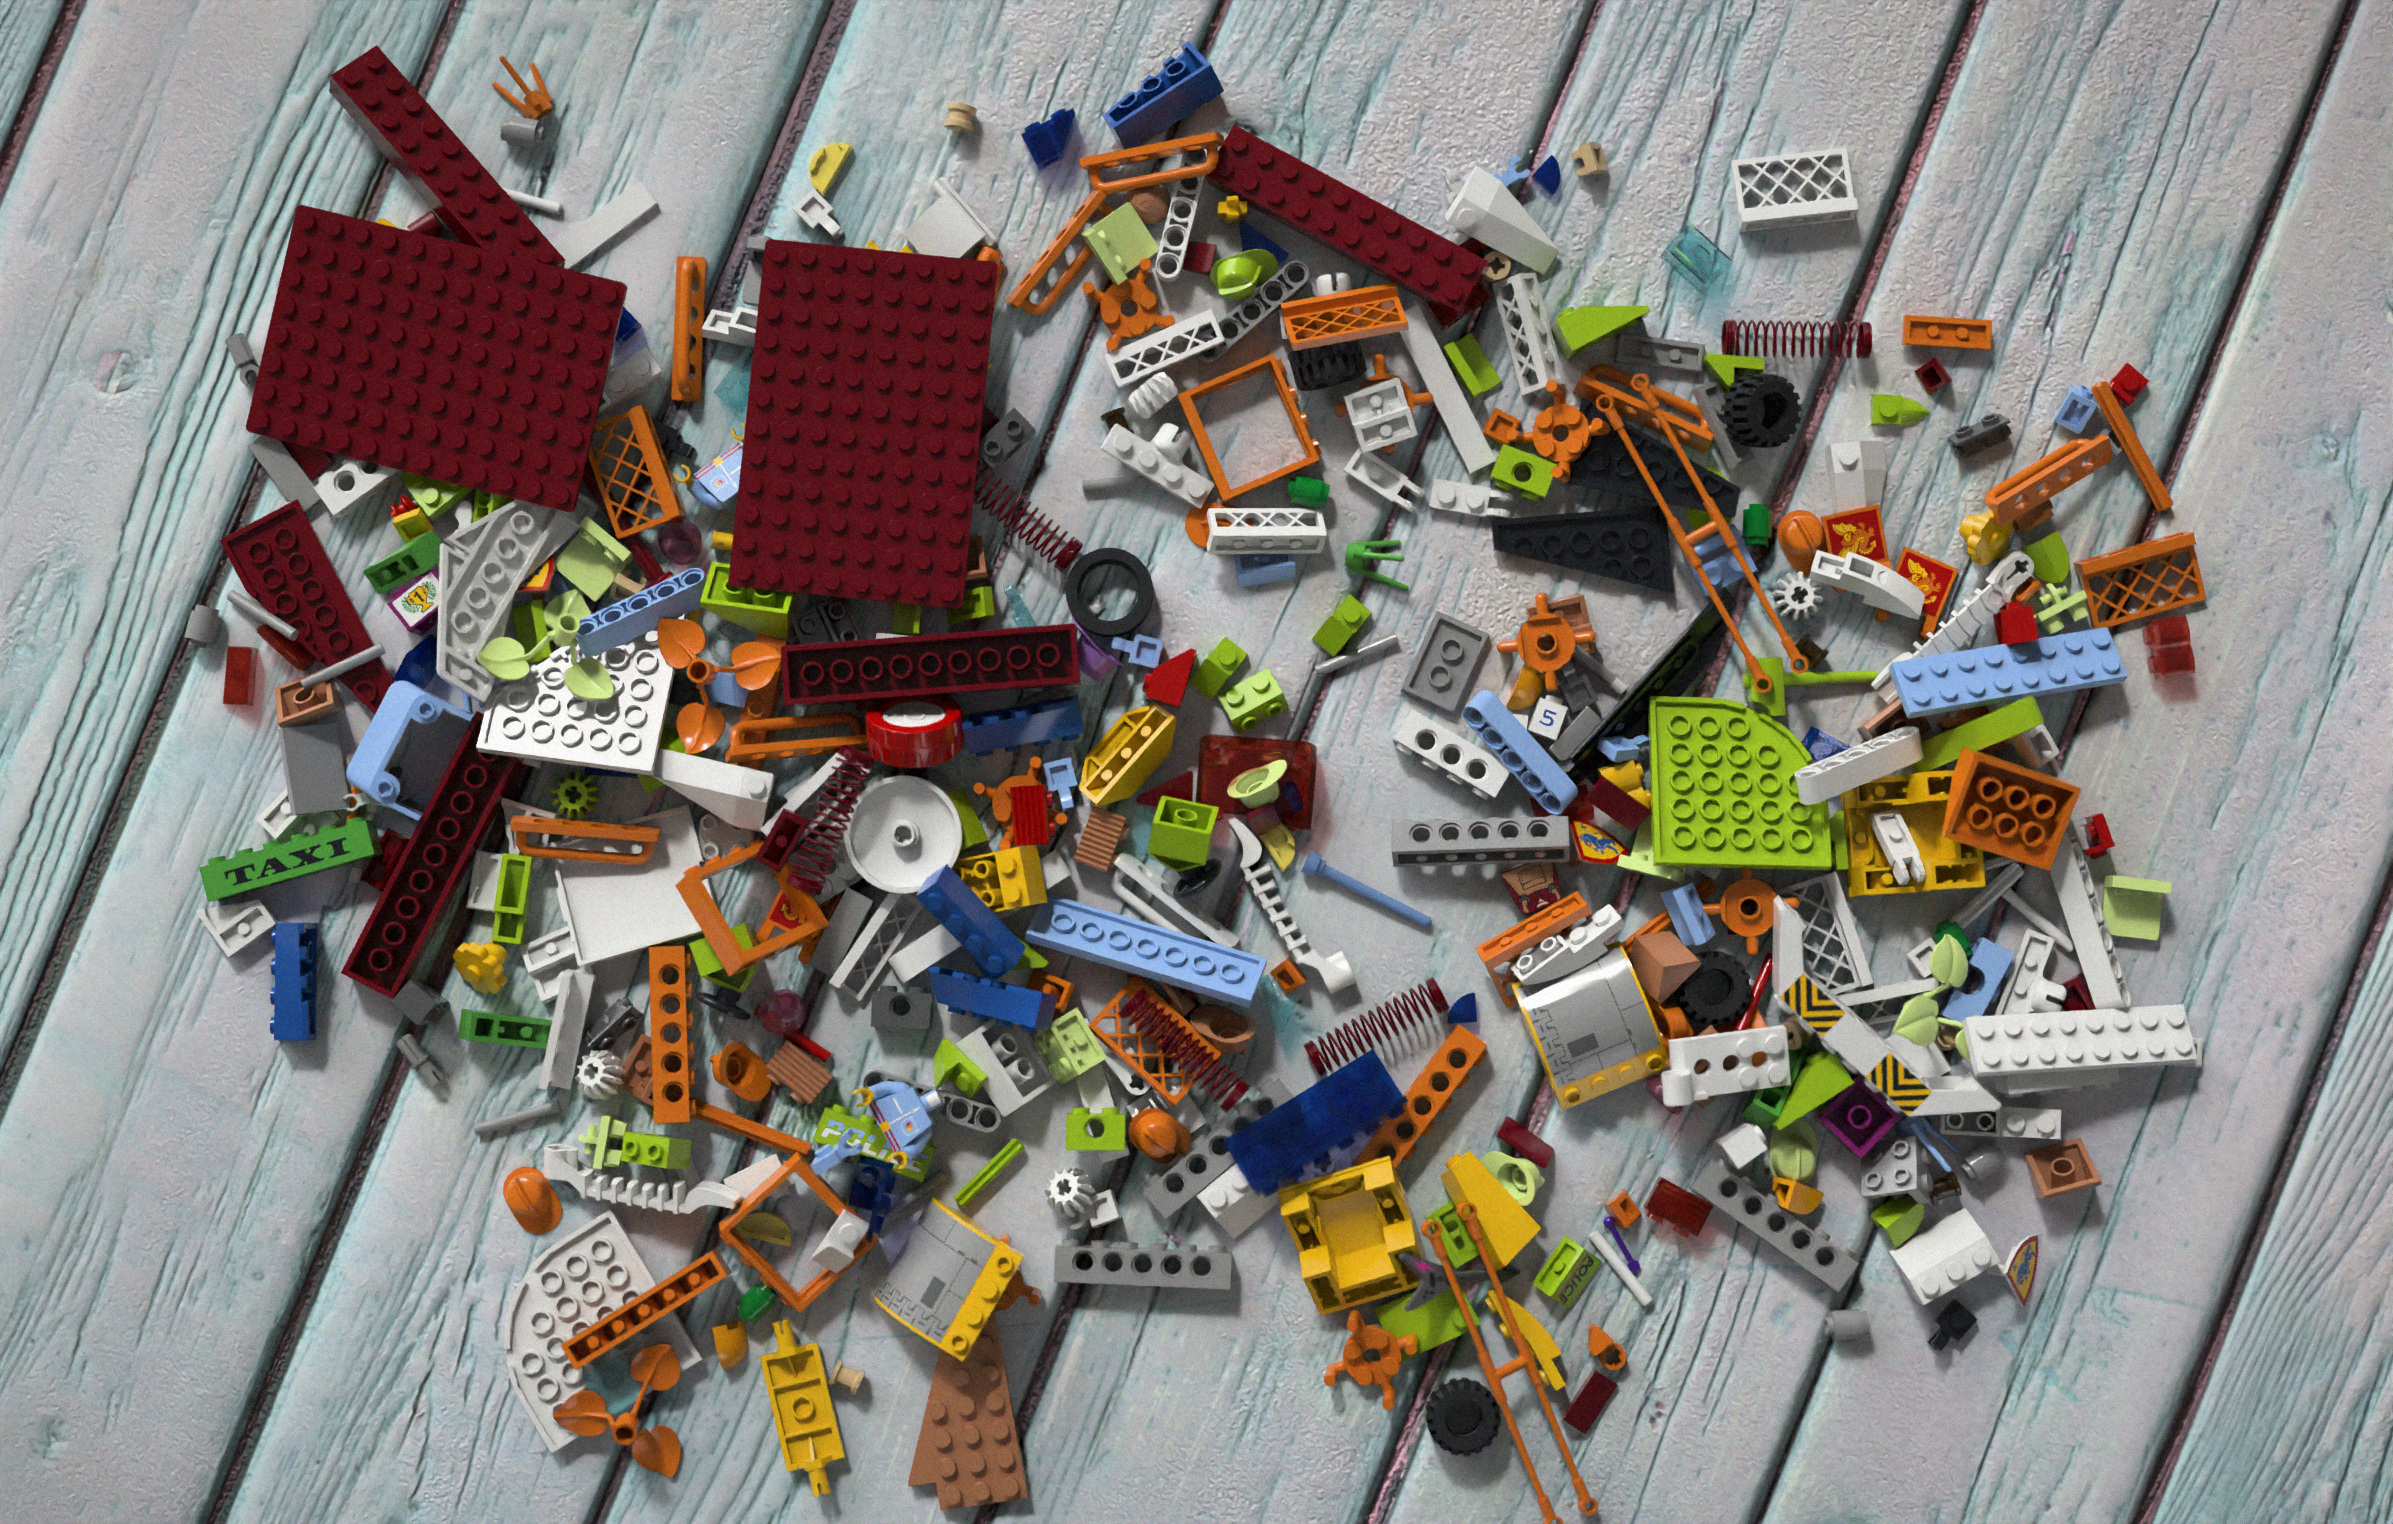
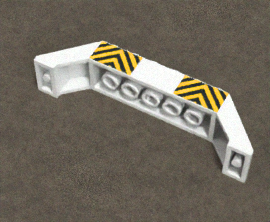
M1779 895L1773 900L1772 985L1776 991L1774 997L1778 1000L1777 1003L1789 1015L1795 1012V1016L1800 1020V1025L1811 1035L1816 1031L1821 1044L1832 1054L1836 1051L1839 1052L1838 1055L1843 1060L1842 1063L1854 1074L1859 1071L1860 1076L1864 1079V1083L1877 1094L1881 1091V1095L1886 1099L1885 1102L1895 1112L1899 1113L1902 1110L1908 1116L1993 1111L2001 1106L1992 1090L1978 1077H1974L1971 1071L1965 1076L1924 1077L1804 967L1802 931L1807 925L1801 915Z

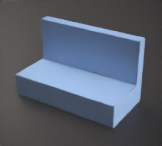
M1692 881L1660 893L1679 938L1685 946L1693 943L1696 946L1703 944L1716 935Z

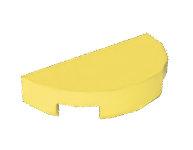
M841 142L830 144L820 148L812 157L809 166L810 180L815 190L824 198L852 151L853 147L851 145Z
M1280 823L1278 827L1259 836V838L1283 872L1292 863L1294 858L1295 840L1291 831L1283 823Z
M771 1211L751 1213L741 1220L736 1227L744 1237L789 1247L792 1246V1233L788 1223L780 1215Z

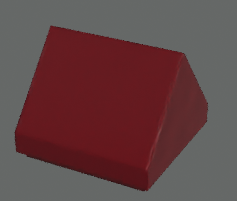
M1937 357L1914 371L1930 395L1952 382V379Z

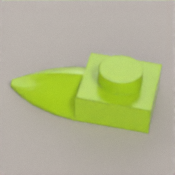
M1873 394L1871 396L1870 425H1909L1918 422L1929 414V411L1923 405L1909 398H1904L1902 395Z

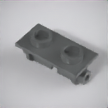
M1989 414L1975 425H1966L1956 429L1955 434L1948 436L1947 439L1957 446L1954 448L1956 457L1958 459L1961 457L1966 459L1983 451L1980 442L1983 439L1988 448L2008 440V436L2012 435V432L2007 424L2011 422L2001 414Z
M626 996L622 1000L619 998L604 1012L610 1021L606 1023L602 1017H599L585 1030L586 1034L582 1037L588 1043L587 1046L593 1050H609L625 1031L632 1029L637 1024L638 1019L643 1016V1013L634 1008L633 1003Z

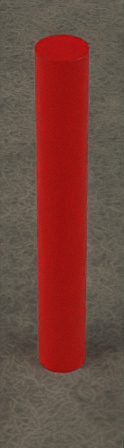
M1767 953L1752 987V992L1749 994V998H1751L1749 1004H1745V1010L1740 1015L1734 1029L1735 1031L1747 1030L1772 973L1773 953Z
M760 1005L754 1010L752 1015L824 1063L831 1056V1052Z

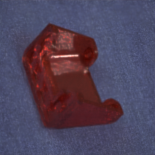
M1205 735L1200 739L1195 802L1219 807L1217 822L1223 819L1224 813L1247 815L1258 808H1248L1239 798L1230 797L1227 793L1228 785L1239 774L1247 770L1262 767L1277 760H1285L1287 763L1286 771L1277 781L1280 789L1279 796L1272 804L1278 817L1282 818V823L1289 830L1296 832L1303 831L1304 829L1311 830L1317 747L1305 741Z

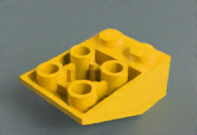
M1037 845L1020 846L958 859L952 868L959 878L993 913L1048 902Z

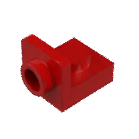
M2127 362L2108 382V385L2119 405L2125 409L2134 402L2135 397L2148 384L2149 380Z
M2098 813L2085 817L2087 822L2084 825L2086 835L2090 841H2094L2095 845L2082 849L2084 856L2090 855L2092 860L2107 855V849L2114 847L2115 844L2104 814Z

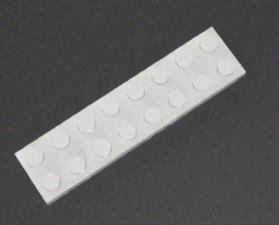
M2183 1004L1966 1017L1962 1021L1974 1077L2194 1063L2198 1059Z

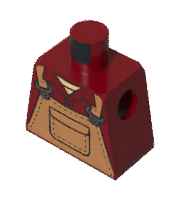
M1555 862L1526 863L1498 874L1522 915L1533 911L1537 914L1551 906V904L1562 900Z

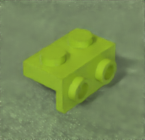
M1269 668L1217 695L1238 734L1254 729L1259 723L1278 716L1289 707L1282 690Z

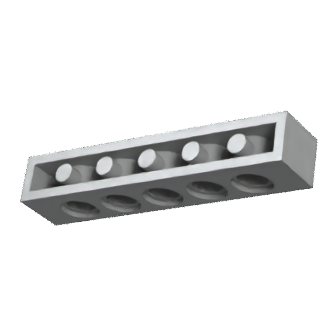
M1568 816L1490 817L1488 819L1461 818L1459 820L1432 819L1430 821L1402 820L1400 822H1392L1393 867L1570 862Z
M1271 1078L1264 1082L1257 1089L1260 1092L1258 1096L1252 1101L1249 1097L1245 1098L1235 1107L1237 1111L1235 1115L1230 1119L1224 1116L1212 1126L1215 1131L1206 1138L1202 1134L1189 1145L1193 1150L1184 1157L1179 1153L1167 1163L1170 1169L1164 1174L1160 1175L1156 1172L1144 1182L1147 1188L1143 1190V1193L1165 1220L1302 1107L1279 1078L1274 1082ZM1262 1101H1270L1274 1105V1111L1268 1117H1262L1257 1112V1106ZM1241 1119L1249 1121L1252 1126L1250 1133L1245 1136L1238 1135L1234 1130L1236 1122ZM1218 1138L1225 1139L1229 1143L1228 1151L1224 1154H1216L1212 1150L1214 1140ZM1195 1157H1201L1206 1162V1168L1201 1173H1195L1189 1167L1190 1161ZM1171 1176H1179L1183 1180L1184 1186L1180 1191L1173 1192L1168 1189L1166 1183Z
M1721 1158L1718 1162L1709 1159L1690 1188L1829 1287L1839 1292L1859 1264L1852 1259L1855 1253L1842 1244L1838 1248L1828 1242L1831 1236L1820 1228L1816 1227L1814 1230L1804 1225L1807 1219L1800 1214L1784 1211L1780 1208L1779 1200L1769 1192L1766 1196H1763L1756 1191L1759 1186L1745 1175L1742 1179H1739L1732 1174L1735 1168ZM1725 1181H1732L1735 1190L1732 1195L1724 1197L1721 1194V1185ZM1750 1198H1756L1759 1207L1756 1212L1748 1214L1745 1210V1203ZM1774 1215H1780L1783 1224L1779 1230L1772 1231L1769 1227V1220ZM1804 1232L1807 1237L1806 1244L1803 1247L1796 1248L1793 1244V1238L1797 1233ZM1828 1249L1831 1254L1830 1261L1827 1264L1820 1265L1817 1261V1255L1821 1250Z
M1062 1239V1244H1056L1054 1282L1231 1289L1232 1252L1226 1251V1246L1212 1245L1209 1246V1251L1197 1250V1245L1180 1244L1179 1249H1167L1168 1244L1150 1243V1248H1139L1138 1242H1121V1247L1109 1246V1241L1092 1240L1091 1245H1079L1080 1240ZM1082 1253L1089 1254L1093 1259V1265L1087 1269L1080 1268L1076 1262L1077 1256ZM1118 1255L1122 1259V1266L1118 1270L1109 1269L1105 1262L1108 1256ZM1140 1256H1146L1151 1260L1152 1266L1147 1271H1139L1135 1266V1260ZM1170 1257H1175L1181 1262L1180 1270L1175 1273L1168 1272L1164 1267V1262ZM1201 1258L1208 1260L1211 1265L1210 1270L1205 1274L1197 1273L1193 1268L1196 1260Z

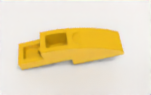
M1490 1287L1486 1289L1489 1297L1484 1300L1493 1315L1499 1313L1504 1322L1499 1327L1508 1341L1514 1335L1494 1288ZM1505 1295L1519 1330L1528 1341L1527 1344L1534 1360L1538 1359L1542 1367L1539 1373L1545 1386L1552 1385L1555 1391L1566 1386L1552 1361L1553 1358L1562 1354L1552 1337L1529 1311Z

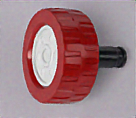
M946 695L877 700L870 705L865 716L867 749L876 760L887 765L905 768V775L916 776L929 781L928 767L952 759L963 747L962 709L954 699Z

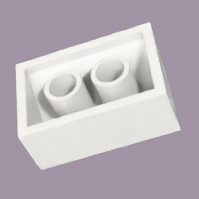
M994 1018L955 1045L988 1076L983 1087L1004 1118L1059 1080H1056L1050 1073L1048 1062L1037 1051L1029 1033L1020 1030L1021 1024L1014 1023L1013 1028L995 1024L997 1018Z
M1263 1138L1199 1191L1197 1197L1228 1234L1235 1239L1279 1202V1189L1286 1188L1292 1184H1299L1300 1182L1268 1141Z
M1966 1208L1958 1210L1907 1239L1897 1248L1893 1247L1888 1250L1914 1298L1922 1305L1931 1302L2001 1262L1986 1235Z

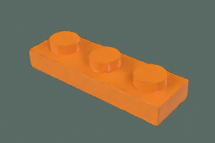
M1904 315L1901 346L1989 351L1991 349L1992 320Z

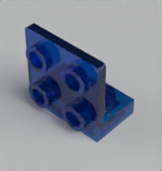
M860 1154L848 1205L872 1211L865 1242L871 1243L874 1234L881 1233L885 1219L881 1215L888 1214L892 1200L887 1193L892 1194L897 1177L892 1176L894 1163H886V1161Z

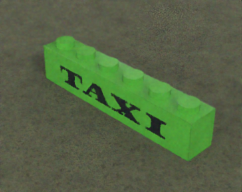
M363 816L346 820L347 826L336 828V824L319 828V834L309 836L308 832L291 836V842L281 844L280 840L263 844L264 849L254 852L253 848L235 852L236 857L226 860L225 856L209 859V865L199 867L208 902L222 901L383 855L375 822L364 820Z

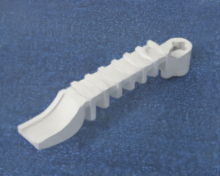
M2018 549L2006 550L2001 555L1999 563L1992 573L1985 579L1988 586L1981 591L1977 588L1974 591L1976 597L1971 602L1965 599L1962 602L1964 608L1959 613L1955 610L1950 613L1952 619L1947 624L1943 621L1940 622V630L1935 635L1928 632L1926 634L1928 641L1923 646L1915 641L1912 644L1916 650L1913 655L1910 652H1905L1897 656L1892 662L1952 653L1958 646L1961 647L1963 641L1970 635L1973 636L1976 629L1982 624L1985 625L1988 618L1994 613L1997 614L2001 606L2011 601L2010 598L2016 588L2033 573L2034 563L2032 559ZM2016 561H2017V563L2019 564V566H2018L2017 568H2016V566H2015V564H2014ZM1891 663L1884 668L1871 684L1888 705L1899 696L1888 669Z
M1236 818L1229 820V824L1242 844L1243 857L1240 867L1245 874L1244 878L1248 884H1251L1256 898L1259 897L1263 910L1269 913L1271 923L1277 926L1280 938L1285 939L1288 951H1292L1296 957L1294 959L1296 964L1302 962L1317 968L1330 995L1356 983L1357 980L1342 951L1324 959L1317 954L1314 948L1309 951L1307 950L1305 945L1309 944L1306 935L1293 940L1291 934L1300 930L1297 922L1295 921L1284 926L1282 921L1291 917L1288 908L1277 913L1273 908L1283 903L1280 894L1269 899L1265 895V893L1277 888L1274 879L1261 885L1257 882V879L1274 871L1270 862L1253 871L1249 869V866L1255 864L1261 857L1262 848L1259 841L1242 822Z
M566 1144L544 1146V1177L552 1180L569 1181L581 1193V1198L595 1197L596 1201L607 1199L615 1204L624 1202L627 1203V1206L635 1204L642 1206L643 1209L652 1207L657 1208L658 1211H673V1214L681 1212L691 1214L696 1208L704 1205H716L734 1209L738 1202H742L741 1193L713 1181L700 1182L687 1196L686 1180L675 1181L673 1196H671V1183L668 1182L659 1185L658 1194L656 1193V1183L652 1182L644 1184L642 1191H640V1180L629 1181L627 1188H625V1177L614 1178L610 1185V1174H600L597 1179H594V1169L588 1168L578 1160V1148Z

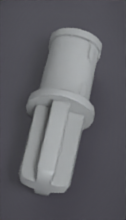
M406 1034L398 1040L397 1046L412 1064L410 1068L416 1069L430 1089L445 1078L429 1058L431 1054H426L411 1034Z

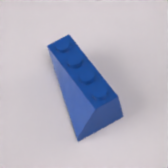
M1189 41L1181 47L1183 52L1174 59V57L1170 56L1162 63L1164 66L1162 71L1156 76H1147L1142 81L1139 91L1136 93L1129 92L1103 115L1116 141L1123 149L1142 146L1149 139L1165 132L1168 127L1180 119L1188 117L1194 110L1205 103L1211 102L1217 95L1224 92L1211 64Z
M1078 695L964 715L962 723L969 754L976 753V757L991 755L994 749L1004 748L1005 752L1022 749L1021 744L1032 742L1034 746H1043L1050 744V739L1062 737V741L1075 740L1080 738L1079 734L1084 733Z
M947 864L928 876L917 893L916 898L970 953L985 978L997 980L1016 967L1026 946Z
M276 923V929H273L271 933L272 946H275V958L271 960V974L275 975V987H272L270 992V1001L274 1005V1016L270 1019V1032L274 1034V1040H316L318 923Z
M930 965L929 974L937 1002L948 1005L949 1012L965 1015L966 1010L973 1012L972 1018L989 1021V1017L997 1018L995 1024L1013 1028L1014 1023L1021 1024L1020 1030L1037 1034L1038 1029L1050 1031L1058 996Z

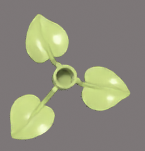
M578 588L562 593L547 604L543 618L545 624L553 630L549 631L547 636L528 654L524 655V648L518 641L509 637H500L490 641L477 655L478 661L488 673L502 680L515 681L524 678L529 673L530 668L526 660H530L553 639L556 645L560 647L570 646L571 664L573 666L566 670L564 683L573 695L586 700H607L613 696V682L605 666L592 657H584L579 663L576 659L578 641L575 637L580 629L579 620L591 615L582 592Z
M1944 934L1942 940L1934 947L1930 957L1931 973L1938 982H1942V985L1930 992H1924L1923 995L1907 999L1903 1004V1011L1895 1024L1893 1032L1905 1037L1916 1045L1927 1046L1937 1036L1938 1023L1958 1027L1961 1031L1955 1038L1956 1047L1961 1056L1971 1063L1962 1022L1937 1017L1939 1007L1937 1002L1932 999L1934 995L1946 990L1949 985L1952 987L1962 986L1968 973V961L1962 946L1954 937Z

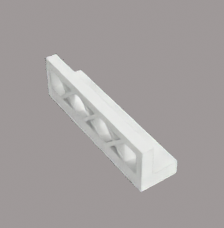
M1536 272L1519 273L1493 283L1492 287L1521 394L1528 395L1546 388V384L1550 380H1554L1560 385L1566 384ZM1512 284L1515 295L1512 302H1509L1505 298L1503 287ZM1515 312L1521 316L1522 320L1519 330L1514 328L1512 323ZM1522 340L1528 343L1530 349L1527 358L1523 357L1520 353L1519 347ZM1530 368L1536 371L1539 382L1532 386H1529L1527 379Z
M1209 309L1104 356L1118 388H1121L1225 342V339L1212 309ZM1212 327L1217 338L1208 342L1196 339L1197 334ZM1185 339L1190 341L1185 352L1178 354L1169 350L1171 345ZM1194 343L1200 344V345H1198V346L1192 348V346H1193ZM1158 351L1163 352L1159 363L1155 365L1142 362L1144 357ZM1167 354L1173 356L1171 358L1166 359ZM1132 362L1135 363L1136 366L1132 375L1121 379L1117 369ZM1140 366L1145 367V369L1139 371Z
M1208 508L1207 511L1210 529L1207 541L1208 554H1321L1327 537L1321 508ZM1216 518H1225L1233 524L1230 527H1217ZM1246 518H1254L1261 524L1251 527L1244 520ZM1282 518L1289 524L1287 526H1278L1272 520ZM1303 518H1315L1316 526H1306L1301 520Z
M837 752L760 830L768 836L783 808L800 814V810L805 805H817V810L820 811L818 802L820 801V789L824 784H837L839 789H841V784H843L839 781H829L831 778L828 775L834 776L836 773L837 778L841 779V772L832 769V766L841 769L845 765V763L837 761L835 758L838 757L849 761V759L842 757ZM863 769L868 774L870 773L868 769ZM854 779L853 781H849L857 784L860 783L856 779ZM847 786L844 790L851 792L853 789ZM837 791L836 798L844 800L847 797L846 795ZM817 793V801H810ZM835 800L821 801L833 807H837L840 804ZM826 807L822 812L829 815L833 810ZM817 814L815 820L822 822L826 817ZM809 822L807 828L815 829L818 824ZM807 828L801 836L796 847L804 840L803 837H807L811 833L807 830Z
M889 892L829 983L838 989L841 988L861 1001L924 905L910 893ZM902 897L917 905L910 916L898 918L896 906ZM893 912L895 919L887 920ZM907 920L901 929L899 921ZM895 922L898 935L894 940L882 943L881 928L884 924ZM877 936L878 944L871 945V943ZM891 944L886 953H884L883 946ZM879 947L882 959L878 965L866 967L865 952L869 948ZM861 960L862 968L855 969ZM874 969L868 978L867 970ZM863 971L865 984L858 993L846 985L845 982L851 973Z
M566 969L562 974L539 1089L547 1090L550 1086L569 1090L572 1088L595 980L594 974Z
M1934 977L1838 994L1836 996L1847 1006H1852V1011H1855L1857 1006L1862 1003H1869L1876 1009L1870 1018L1862 1019L1868 1025L1899 1018L1903 1011V1006L1898 1013L1890 1014L1882 1008L1887 999L1897 997L1905 1002L1907 999L1914 998L1916 993L1930 992L1938 988L1939 985ZM1909 995L1907 999L1902 996ZM1934 995L1932 999L1938 1004L1937 995ZM1881 1000L1878 1005L1873 1002V1001ZM1879 1011L1885 1014L1884 1016L1876 1017Z

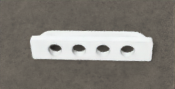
M1126 850L1114 862L1117 867L1111 876L1110 884L1112 890L1156 926L1185 934L1122 884V879L1126 874L1215 943L1234 948L1240 940L1191 900L1175 899L1173 896L1174 887Z

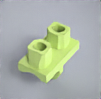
M2052 583L2044 585L2045 595L2039 597L2038 601L2042 606L2049 602L2052 606L2034 614L2033 617L2036 618L2034 623L2040 622L2046 633L2051 635L2064 628L2057 613L2066 609L2073 623L2089 615L2086 604L2083 601L2088 597L2085 591L2082 590L2061 600L2060 596L2068 593L2066 586L2063 585L2056 589Z
M602 1115L598 1137L596 1136L598 1126L589 1124L587 1135L579 1134L578 1141L586 1143L584 1153L593 1155L594 1144H597L593 1168L619 1167L622 1165V1150L610 1148L611 1137L623 1139L624 1131H628L629 1124L616 1120L615 1115Z

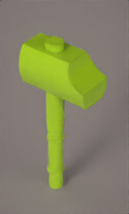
M1783 657L1756 658L1765 675H1769L1772 678L1773 687L1766 693L1758 692L1754 686L1755 679L1747 665L1746 674L1742 675V687L1747 689L1748 703L1758 706L1772 718L1786 716L1784 687L1873 682L1877 677V671L1783 673ZM1766 679L1759 680L1761 688L1766 689L1769 687Z

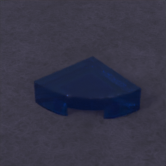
M1551 154L1531 178L1552 197L1560 184V169L1557 160Z
M1291 780L1282 784L1281 788L1284 798L1295 811L1304 807V802L1296 783Z
M1475 992L1463 995L1452 1005L1448 1013L1447 1024L1477 1022Z

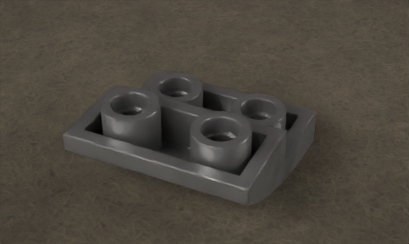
M833 597L817 604L816 607L795 615L791 624L799 645L865 640L846 598Z

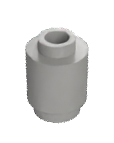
M511 116V118L503 119L500 136L501 140L507 141L508 145L537 149L539 144L544 143L546 130L545 127L541 126L540 120Z
M196 604L194 611L191 610L184 636L190 638V645L206 649L207 643L214 644L220 622L218 617L219 610Z
M1994 1141L1988 1144L1984 1142L1961 1158L1963 1165L1960 1166V1169L1969 1181L1974 1179L1979 1183L2001 1168V1163L2006 1160V1157Z
M1859 1309L1830 1311L1829 1317H1825L1824 1320L1826 1334L1831 1335L1833 1341L1860 1339L1863 1335H1869L1870 1333L1867 1311L1860 1312Z

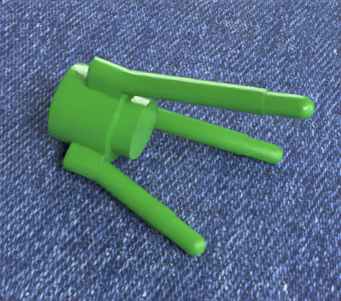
M1356 540V544L1348 543L1345 566H1351L1352 572L1364 574L1404 591L1408 590L1407 585L1363 567V565L1369 566L1370 559L1404 561L1403 556L1374 553L1369 549L1399 546L1401 544L1400 540L1370 542Z

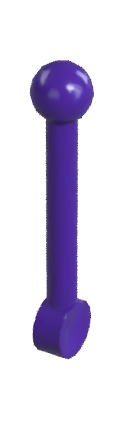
M1605 1217L1603 1224L1610 1229L1628 1261L1627 1267L1632 1272L1637 1271L1640 1267L1639 1262L1634 1260L1614 1226L1615 1221L1613 1217Z

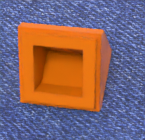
M2030 576L2016 588L2010 598L2011 602L2024 601V605H2026L2041 590L2042 584Z
M1290 956L1270 972L1287 995L1308 980Z
M1623 1191L1604 1204V1207L1610 1216L1613 1217L1619 1229L1630 1227L1642 1215L1626 1191Z
M1590 1323L1588 1326V1351L1591 1355L1597 1356L1611 1345L1614 1340L1595 1323Z

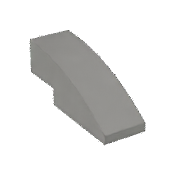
M847 887L829 921L830 925L825 929L808 965L833 977L849 953L875 901Z

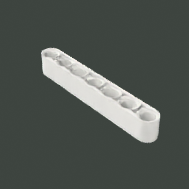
M2070 818L2051 866L2050 874L2095 1008H2127L2131 1005L2130 991L2073 821Z
M1057 850L1040 859L1045 891L1072 874ZM1020 908L994 914L1000 920H1003ZM940 924L887 960L904 984L928 969L930 965L936 964L962 947V945Z

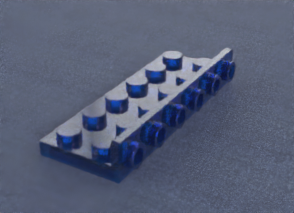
M1372 1049L1223 1140V1144L1256 1197L1264 1194L1266 1198L1280 1189L1278 1184L1289 1178L1290 1182H1293L1306 1173L1304 1168L1313 1163L1315 1166H1319L1331 1158L1330 1152L1337 1148L1343 1151L1356 1142L1354 1139L1356 1136L1363 1132L1366 1136L1375 1132L1381 1127L1379 1122L1387 1117L1394 1120L1405 1113L1404 1107L1407 1106L1408 1099L1406 1096L1403 1097Z

